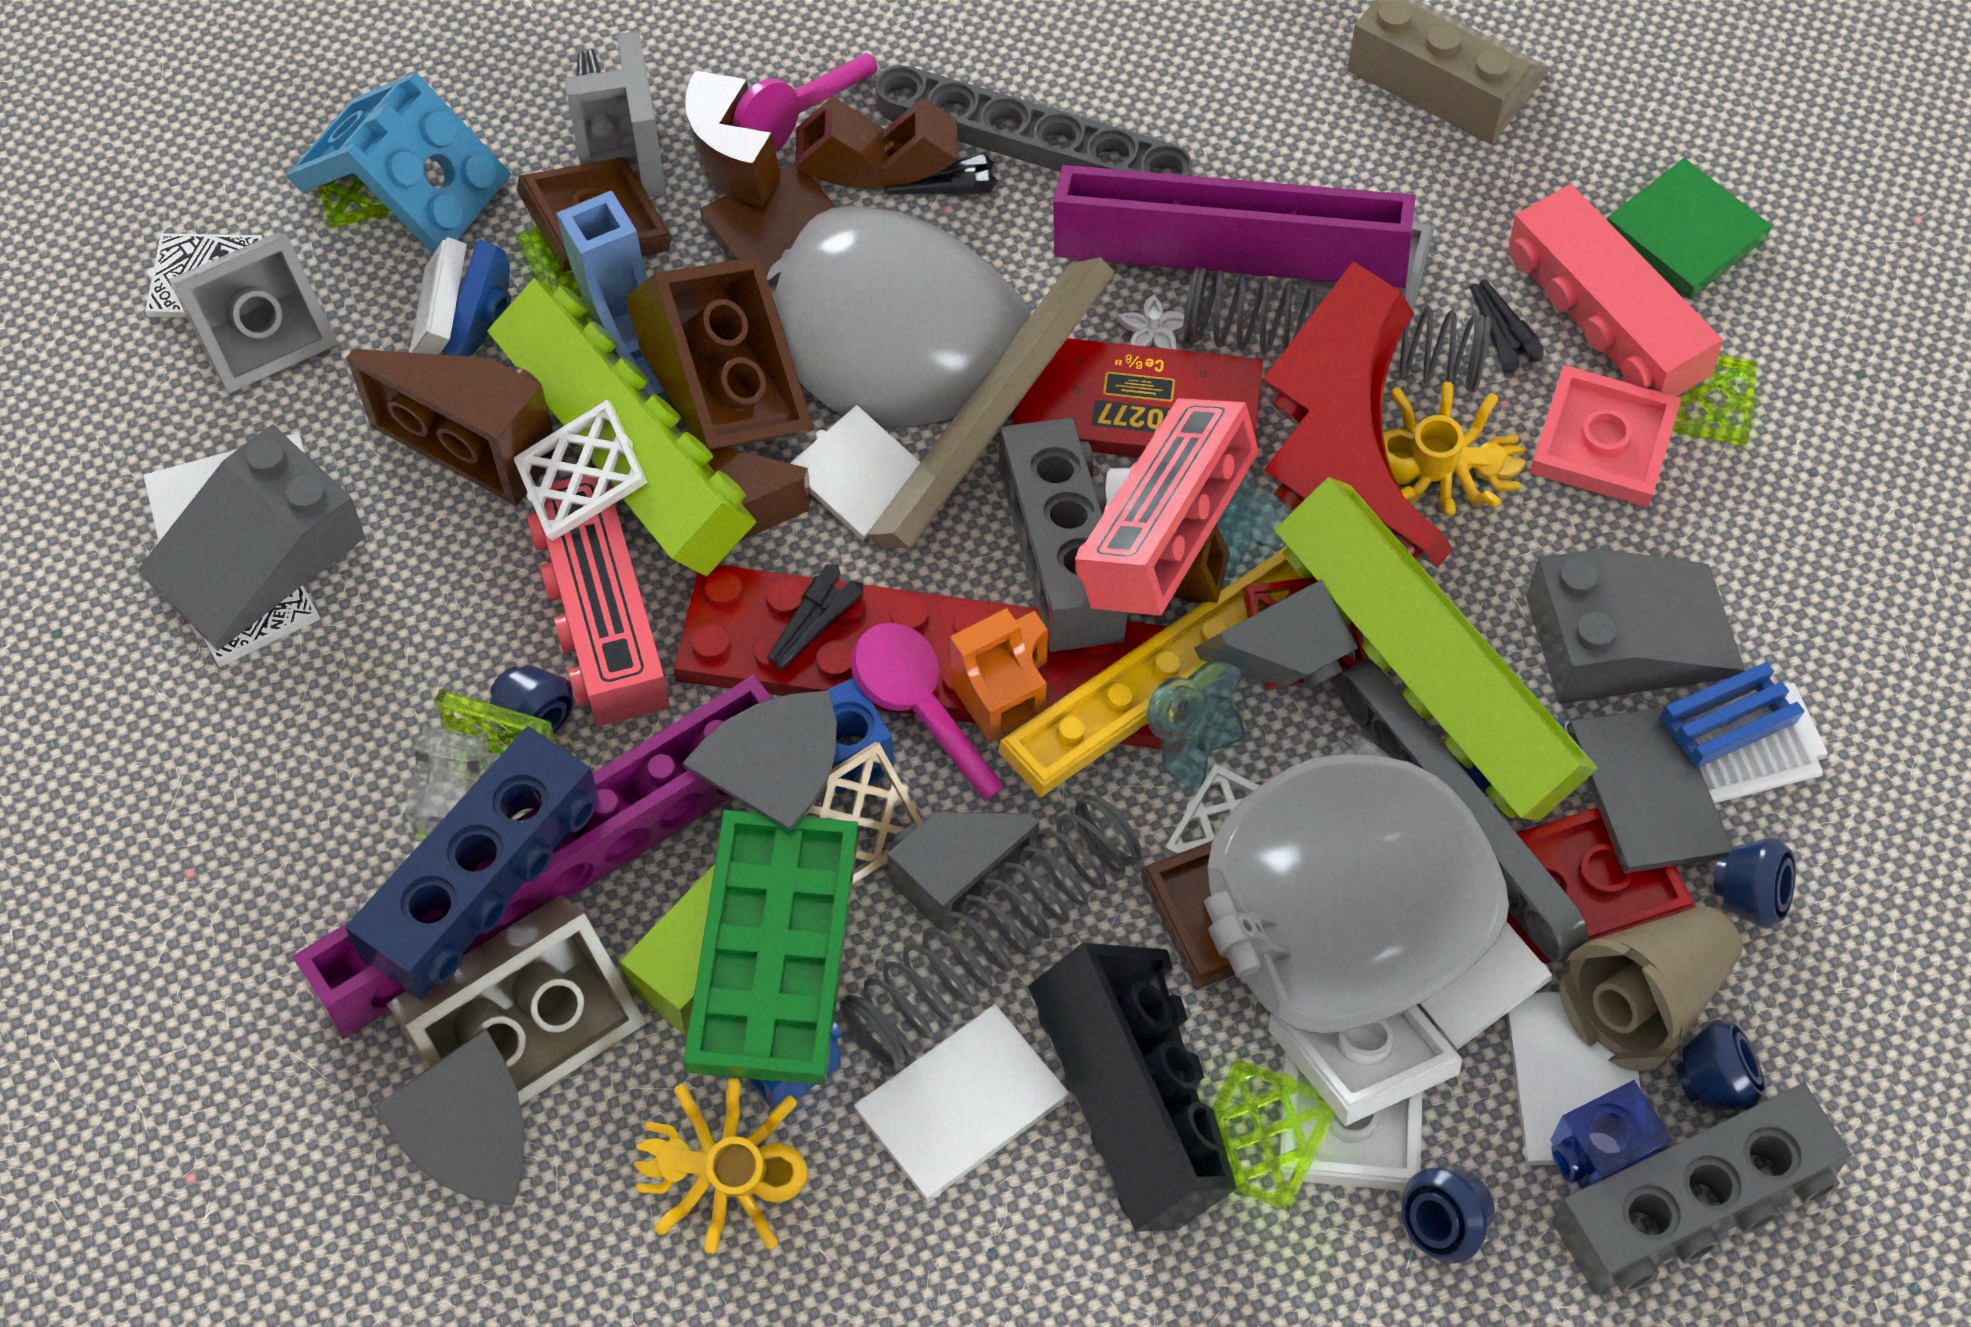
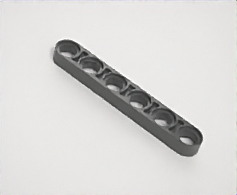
M897 65L883 70L876 79L875 92L878 112L892 122L922 97L939 108L950 102L965 105L968 108L966 113L954 117L957 119V141L1059 172H1061L1062 165L1151 172L1158 166L1168 165L1177 168L1181 175L1191 176L1193 163L1190 155L1183 148L1171 143L911 66ZM896 87H907L916 93L912 98L905 101H895L886 95L889 90ZM1000 118H1012L1018 121L1021 126L1013 132L1005 133L995 130L991 124ZM1059 133L1071 137L1074 142L1066 148L1059 149L1048 146L1044 140L1051 134ZM1114 149L1123 152L1127 159L1120 164L1112 165L1102 162L1097 156L1104 150Z
M1367 658L1336 675V687L1345 708L1382 755L1387 758L1407 761L1436 775L1452 788L1471 810L1492 846L1507 887L1508 911L1537 948L1550 960L1559 961L1588 942L1589 936L1586 923L1572 900L1424 720L1407 702L1382 669Z

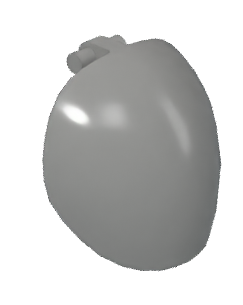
M845 206L832 208L817 214L799 233L791 249L785 250L781 259L771 266L767 275L799 382L824 405L840 415L845 416L858 405L881 427L921 426L955 417L1029 319L1025 302L994 266L950 233L931 223L889 208Z
M1340 754L1312 758L1289 767L1268 779L1247 795L1226 816L1212 842L1207 867L1211 896L1203 902L1213 923L1208 931L1217 952L1221 957L1229 959L1236 977L1244 978L1260 1003L1275 1018L1294 1029L1322 1034L1350 1031L1400 1014L1438 994L1473 967L1495 945L1506 924L1509 908L1506 882L1492 846L1471 810L1453 789L1436 775L1407 761L1359 754Z

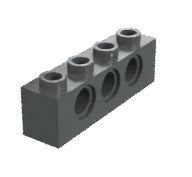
M1073 418L1000 426L998 469L1038 613L1048 629L1049 652L1124 642L1127 616L1135 615V613L1091 609L1083 582L1076 573L1075 558L1080 546L1087 541L1103 516L1106 507V495L1103 486H1093L1092 483L1094 463L1090 443L1088 441L1080 442Z
M1804 1082L1565 1197L1552 1223L1595 1295L1615 1286H1618L1622 1294L1638 1289L1654 1279L1660 1273L1656 1266L1679 1256L1683 1264H1686L1706 1255L1720 1244L1717 1236L1739 1226L1743 1234H1748L1765 1226L1779 1216L1781 1212L1777 1206L1799 1197L1803 1205H1806L1824 1197L1839 1186L1840 1182L1836 1175L1852 1156V1153ZM1750 1155H1760L1769 1159L1776 1166L1779 1176H1769L1760 1172L1753 1165ZM1690 1184H1702L1712 1189L1717 1195L1720 1205H1707L1699 1201L1693 1195ZM1643 1213L1648 1215L1658 1225L1660 1234L1647 1235L1638 1231L1631 1223L1629 1214Z

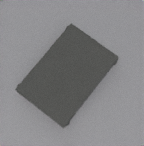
M1664 708L1570 720L1566 726L1568 734L1598 767L1587 778V782L1624 874L1719 860L1720 857H1728L1733 848L1700 768L1694 767L1659 719Z

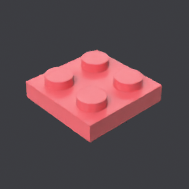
M1563 365L1529 474L1649 508L1681 398Z

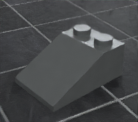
M272 424L221 462L140 565L138 571L187 622L219 651L302 585H305L361 542L365 535L352 497Z
M1594 549L1538 558L1526 599L1559 704L1724 680L1746 671L1709 564L1607 549Z

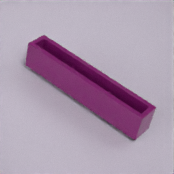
M1062 165L1053 200L1054 257L1078 259L1081 261L1101 257L1105 262L1192 270L1199 265L1200 268L1205 266L1207 271H1218L1221 269L1222 272L1244 273L1257 277L1273 276L1306 279L1314 282H1338L1354 261L1391 286L1406 288L1416 195Z

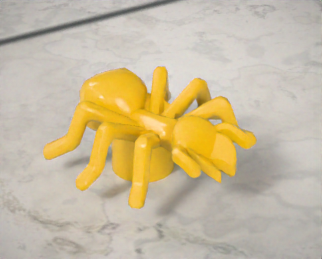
M1445 381L1441 386L1439 415L1428 416L1419 422L1418 425L1415 423L1413 407L1401 388L1395 387L1391 390V397L1402 413L1404 429L1390 428L1383 431L1387 457L1398 485L1409 484L1416 481L1417 478L1419 479L1413 487L1406 486L1401 489L1404 497L1411 505L1419 500L1431 482L1440 481L1439 509L1446 516H1454L1456 505L1451 496L1452 475L1455 472L1470 503L1474 507L1479 508L1486 503L1492 508L1501 506V499L1489 490L1480 493L1477 490L1469 472L1472 468L1474 473L1481 480L1488 481L1495 491H1519L1520 482L1499 480H1509L1517 476L1524 469L1525 459L1511 457L1523 455L1525 452L1524 447L1513 446L1518 444V435L1496 436L1490 442H1486L1480 447H1468L1480 436L1492 409L1498 402L1496 394L1490 393L1487 395L1471 427L1464 434L1461 426L1454 419L1450 418L1453 403V384L1451 382Z
M731 1077L727 1081L726 1118L722 1140L715 1144L706 1121L687 1086L680 1084L675 1087L674 1093L690 1119L702 1148L697 1151H691L690 1147L679 1138L673 1126L654 1122H646L645 1124L646 1130L666 1134L670 1140L667 1142L654 1138L637 1144L636 1148L638 1150L649 1152L656 1158L649 1161H635L634 1167L641 1174L650 1178H664V1181L661 1184H637L636 1191L639 1193L665 1194L674 1183L685 1179L689 1174H693L698 1179L681 1202L669 1210L655 1224V1231L659 1235L666 1234L678 1221L686 1217L712 1184L715 1187L712 1219L707 1230L704 1245L706 1253L715 1254L718 1250L720 1235L725 1225L727 1196L735 1197L739 1200L767 1249L773 1250L778 1246L776 1236L751 1195L755 1194L765 1201L780 1203L794 1199L806 1186L808 1166L803 1156L794 1147L777 1142L758 1147L777 1130L781 1121L796 1107L797 1100L792 1095L786 1096L769 1114L766 1121L746 1139L737 1137L736 1133L740 1117L739 1095L741 1083L738 1078Z

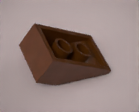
M760 256L654 273L624 297L642 356L691 434L705 445L710 452L806 433L814 429Z
M353 349L346 359L372 428L515 506L518 505L527 494V489L513 457L554 433L543 387L535 376L519 367H515L512 370L492 358ZM555 448L541 457L551 459ZM532 465L530 474L534 483H536L547 468Z

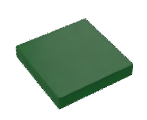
M1686 158L1680 160L1606 219L1667 282L1689 299H1692L1767 239L1772 227L1770 223Z

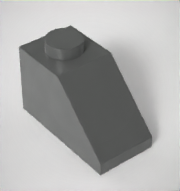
M1321 579L1194 647V650L1200 660L1263 683L1271 682L1280 685L1277 688L1281 689L1303 678L1309 689L1343 671L1337 659L1354 651L1358 646Z
M935 812L920 826L914 823L904 828L892 841L887 853L889 882L936 928L943 930V914L948 911L962 913L963 897L967 895L981 897L982 881L987 878L1000 880L1001 865L1006 862L1019 864L1020 849L1023 847L1038 848L1039 821L1030 813ZM1029 851L1024 855V862L1029 860L1035 852ZM1011 867L1005 871V878L1007 879L1017 869ZM995 884L988 885L986 887L987 896L998 886ZM969 901L967 903V911L972 910L979 902ZM956 917L949 918L947 920L948 928L950 929L960 919Z

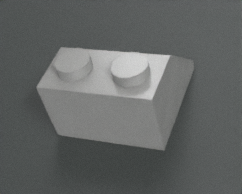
M277 232L169 279L198 341L228 394L338 345L294 248L285 234Z

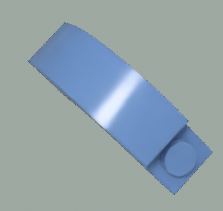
M612 190L557 212L559 228L568 260L581 296L588 307L591 320L602 326L618 342L619 345L613 351L618 358L624 357L647 376L649 383L644 388L650 396L656 394L669 405L672 404L642 356L624 298L648 279L642 260L637 230Z

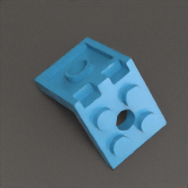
M414 72L353 98L287 173L286 177L301 192L354 173L411 233L434 254L441 242L446 240L447 237L458 240L512 174L417 72ZM428 158L436 161L443 170L444 182L440 189L433 187L424 175V164Z

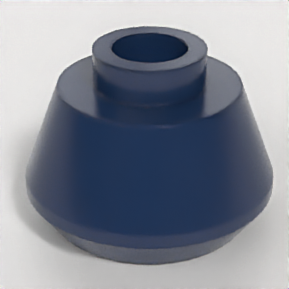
M533 665L521 668L511 667L497 677L490 689L492 697L489 709L502 740L508 746L527 726H530L546 738H551L565 723L573 708L571 683L562 676Z
M1774 837L1734 846L1728 857H1720L1714 873L1715 894L1723 897L1727 910L1754 925L1765 929L1776 925L1786 918L1793 900L1796 880L1794 854L1779 838Z
M1719 1019L1713 1020L1683 1047L1684 1061L1676 1064V1071L1680 1084L1691 1102L1701 1100L1709 1110H1748L1759 1104L1766 1090L1764 1076L1749 1040L1738 1025Z
M1428 1168L1416 1173L1407 1182L1402 1194L1401 1208L1405 1229L1414 1244L1424 1253L1444 1263H1460L1470 1259L1480 1250L1493 1224L1495 1207L1491 1193L1477 1176L1463 1170Z

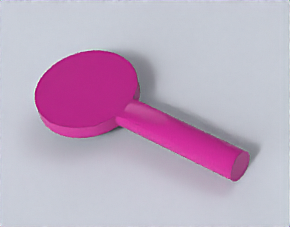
M865 53L796 90L779 79L769 78L753 85L741 98L733 116L732 126L770 132L776 152L791 136L799 113L876 74L878 69L877 63L872 55Z
M881 623L868 629L858 639L851 654V670L860 690L872 702L886 709L896 711L912 709L983 801H987L1005 785L933 695L939 679V664L932 646L920 633L903 624Z

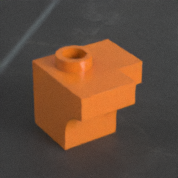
M1006 608L950 636L951 686L989 743L1012 733L1046 710L1047 683L1039 673L1038 668L1047 662L1048 629L1036 611L1015 620Z

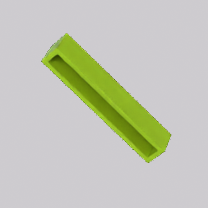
M533 278L487 332L516 367L525 369L538 379L543 387L546 405L563 426L605 400H608L613 405L626 435L633 441L632 448L648 481L647 484L627 495L623 500L671 559L707 577L757 523L741 504L746 494L725 473L719 470L716 473L708 464L713 458L712 453L690 433L684 432L682 434L676 426L681 420L679 414L658 395L652 394L650 396L644 388L649 383L647 376L624 357L619 359L613 352L619 345L614 337L598 323L592 320L588 322L583 316L588 310L586 304L563 285L555 291ZM605 420L598 439L614 442L616 433L611 422ZM592 425L577 435L588 437ZM594 448L590 459L598 469L603 470L610 451ZM620 453L613 472L629 475L631 466L626 455ZM609 481L613 487H616L620 484L617 482Z
M1328 477L1274 529L1288 546L1282 553L1290 565L1307 579H1310L1312 576L1317 581L1322 579L1345 624L1349 625L1353 622L1367 638L1362 644L1366 654L1385 672H1390L1393 669L1408 686L1402 692L1407 702L1426 720L1434 717L1449 734L1444 739V744L1448 750L1465 767L1471 769L1476 765L1491 783L1486 788L1487 795L1505 815L1512 819L1518 815L1521 819L1540 821L1598 769L1594 762L1351 485Z

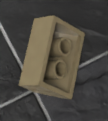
M1375 0L1354 26L1347 71L1492 145L1548 75L1550 67L1418 0Z
M559 895L463 955L462 961L454 975L440 986L434 985L422 1000L406 991L386 1004L426 1070L480 1031L486 1029L507 1065L518 1090L520 1105L647 1024L587 916L563 895Z

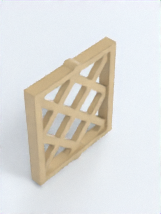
M878 742L872 743L831 769L820 807L812 805L807 811L808 813L818 815L817 818L858 821V825L877 829L872 853L857 850L856 858L866 860L867 862L854 870L852 885L888 862L887 853L889 848L882 852L887 832L898 835L904 829V827L889 824L895 801H899L903 805L911 820L910 825L916 823L920 826L923 823L908 796L907 786L901 783ZM874 762H878L890 782L888 790L868 785ZM863 763L858 782L839 778ZM836 786L856 791L850 814L830 809ZM866 793L886 798L880 822L860 817Z

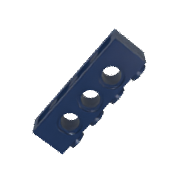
M527 726L345 926L358 956L419 1000H422L434 985L440 986L447 982L458 969L462 961L463 952L480 933L486 934L493 930L502 920L508 908V901L526 881L533 882L542 875L552 859L553 850L570 831H579L590 820L599 799L591 767L530 726ZM524 809L539 810L536 815L527 820L516 821L511 819L517 812ZM478 859H494V862L484 870L476 872L466 870L472 862ZM439 908L449 910L447 915L437 922H420L423 916L431 910Z

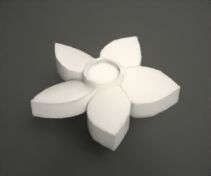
M1153 294L1145 301L1143 315L1133 312L1118 315L1117 321L1125 329L1136 332L1131 339L1130 345L1150 347L1153 344V347L1176 350L1175 335L1183 330L1184 314L1178 311H1167L1163 314L1162 304Z

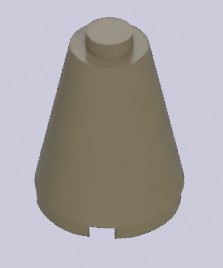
M1700 906L1586 942L1570 954L1566 960H1570L1568 971L1560 976V997L1570 1023L1577 1034L1589 1046L1598 1041L1615 1054L1608 1059L1613 1064L1633 1071L1655 1068L1675 1052L1740 959L1742 941L1739 932L1733 922L1722 912L1712 907Z

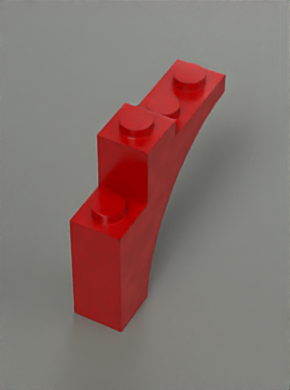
M1353 261L1263 378L1276 395L1272 405L1286 418L1298 425L1264 470L1278 486V489L1273 494L1274 497L1291 511H1294L1328 477L1351 485L1416 560L1422 557L1438 569L1453 548L1440 529L1424 518L1404 497L1390 466L1383 436L1382 406L1388 368L1397 343L1407 324L1415 314L1401 291Z

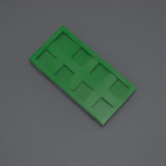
M724 810L683 1061L686 1073L826 1086L859 838L858 821L802 817L789 832L760 813Z

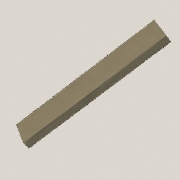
M1101 257L1068 265L995 365L987 373L866 534L879 548H909L914 545L996 435L1000 426L1004 424L1112 279V274L1115 271Z

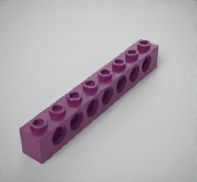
M752 675L593 772L599 799L590 820L579 831H570L553 850L552 859L542 875L533 882L526 881L508 901L506 913L498 925L486 934L480 933L463 952V955L559 895L570 899L732 798V796L685 769L682 763L707 736L727 719L756 704L773 699L755 675ZM533 809L516 819V821L530 819L539 810ZM478 859L472 862L466 870L472 872L484 870L494 862V859ZM444 908L431 910L423 916L420 922H437L444 918L449 910ZM349 922L292 956L308 988L342 1040L390 1011L386 1004L407 991L358 956L345 929Z

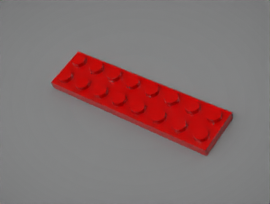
M718 564L707 577L697 573L674 666V673L677 682L731 689L752 675H755L770 695L777 696L825 691L854 678L851 670L852 650L858 639L868 629L881 623H899L920 633L932 646L937 656L939 679L933 695L954 721L976 723L951 686L950 636L1006 608L1015 620L1033 611H1036L1038 616L1039 613L1037 608L863 584L862 599L781 670L776 666V662L772 663L766 657L802 603L801 596L813 577ZM838 581L835 587L842 590L848 582ZM1126 621L1125 640L1122 643L1049 652L1047 646V662L1038 668L1039 673L1047 683L1046 709L1168 626ZM1186 697L1119 744L1178 752ZM872 702L876 710L916 715L912 709L903 711L890 710Z

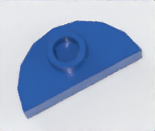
M481 239L476 242L456 302L450 340L441 352L453 356L472 355L488 337L489 333L487 330L511 304V295L508 292L510 264L506 252L498 246Z

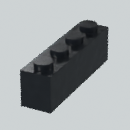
M1082 943L1028 985L1038 1009L1040 1024L1051 1038L1064 1068L1065 1081L1079 1102L1091 1130L1092 1143L1097 1152L1103 1157L1117 1189L1119 1205L1124 1214L1130 1219L1134 1231L1179 1230L1235 1191L1237 1186L1215 1111L1205 1103H1201L1196 1088L1205 1076L1199 1056L1188 1052L1184 1048L1179 1026L1186 1022L1188 1018L1181 996L1175 994L1169 996L1164 976L1173 970L1168 950Z

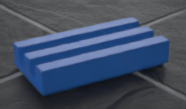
M1765 662L1665 706L1659 719L1694 767L1698 768L1796 724L1805 710L1798 701L1789 704L1785 698L1789 693L1788 688L1783 682L1777 684L1772 682L1770 677L1774 670L1768 662ZM1753 690L1757 691V693L1752 694L1746 698H1743L1737 702H1734L1728 706H1725L1719 710H1716L1685 725L1682 723L1683 721H1686L1692 717H1695L1701 713H1704L1737 697L1747 694ZM1766 706H1769L1772 710V713L1701 745L1695 740V738L1734 723L1739 718Z

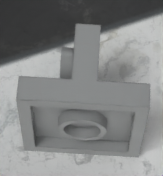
M640 32L616 34L622 66L621 70L595 72L564 78L580 165L625 157L629 164L638 163L641 184L648 197L667 195Z

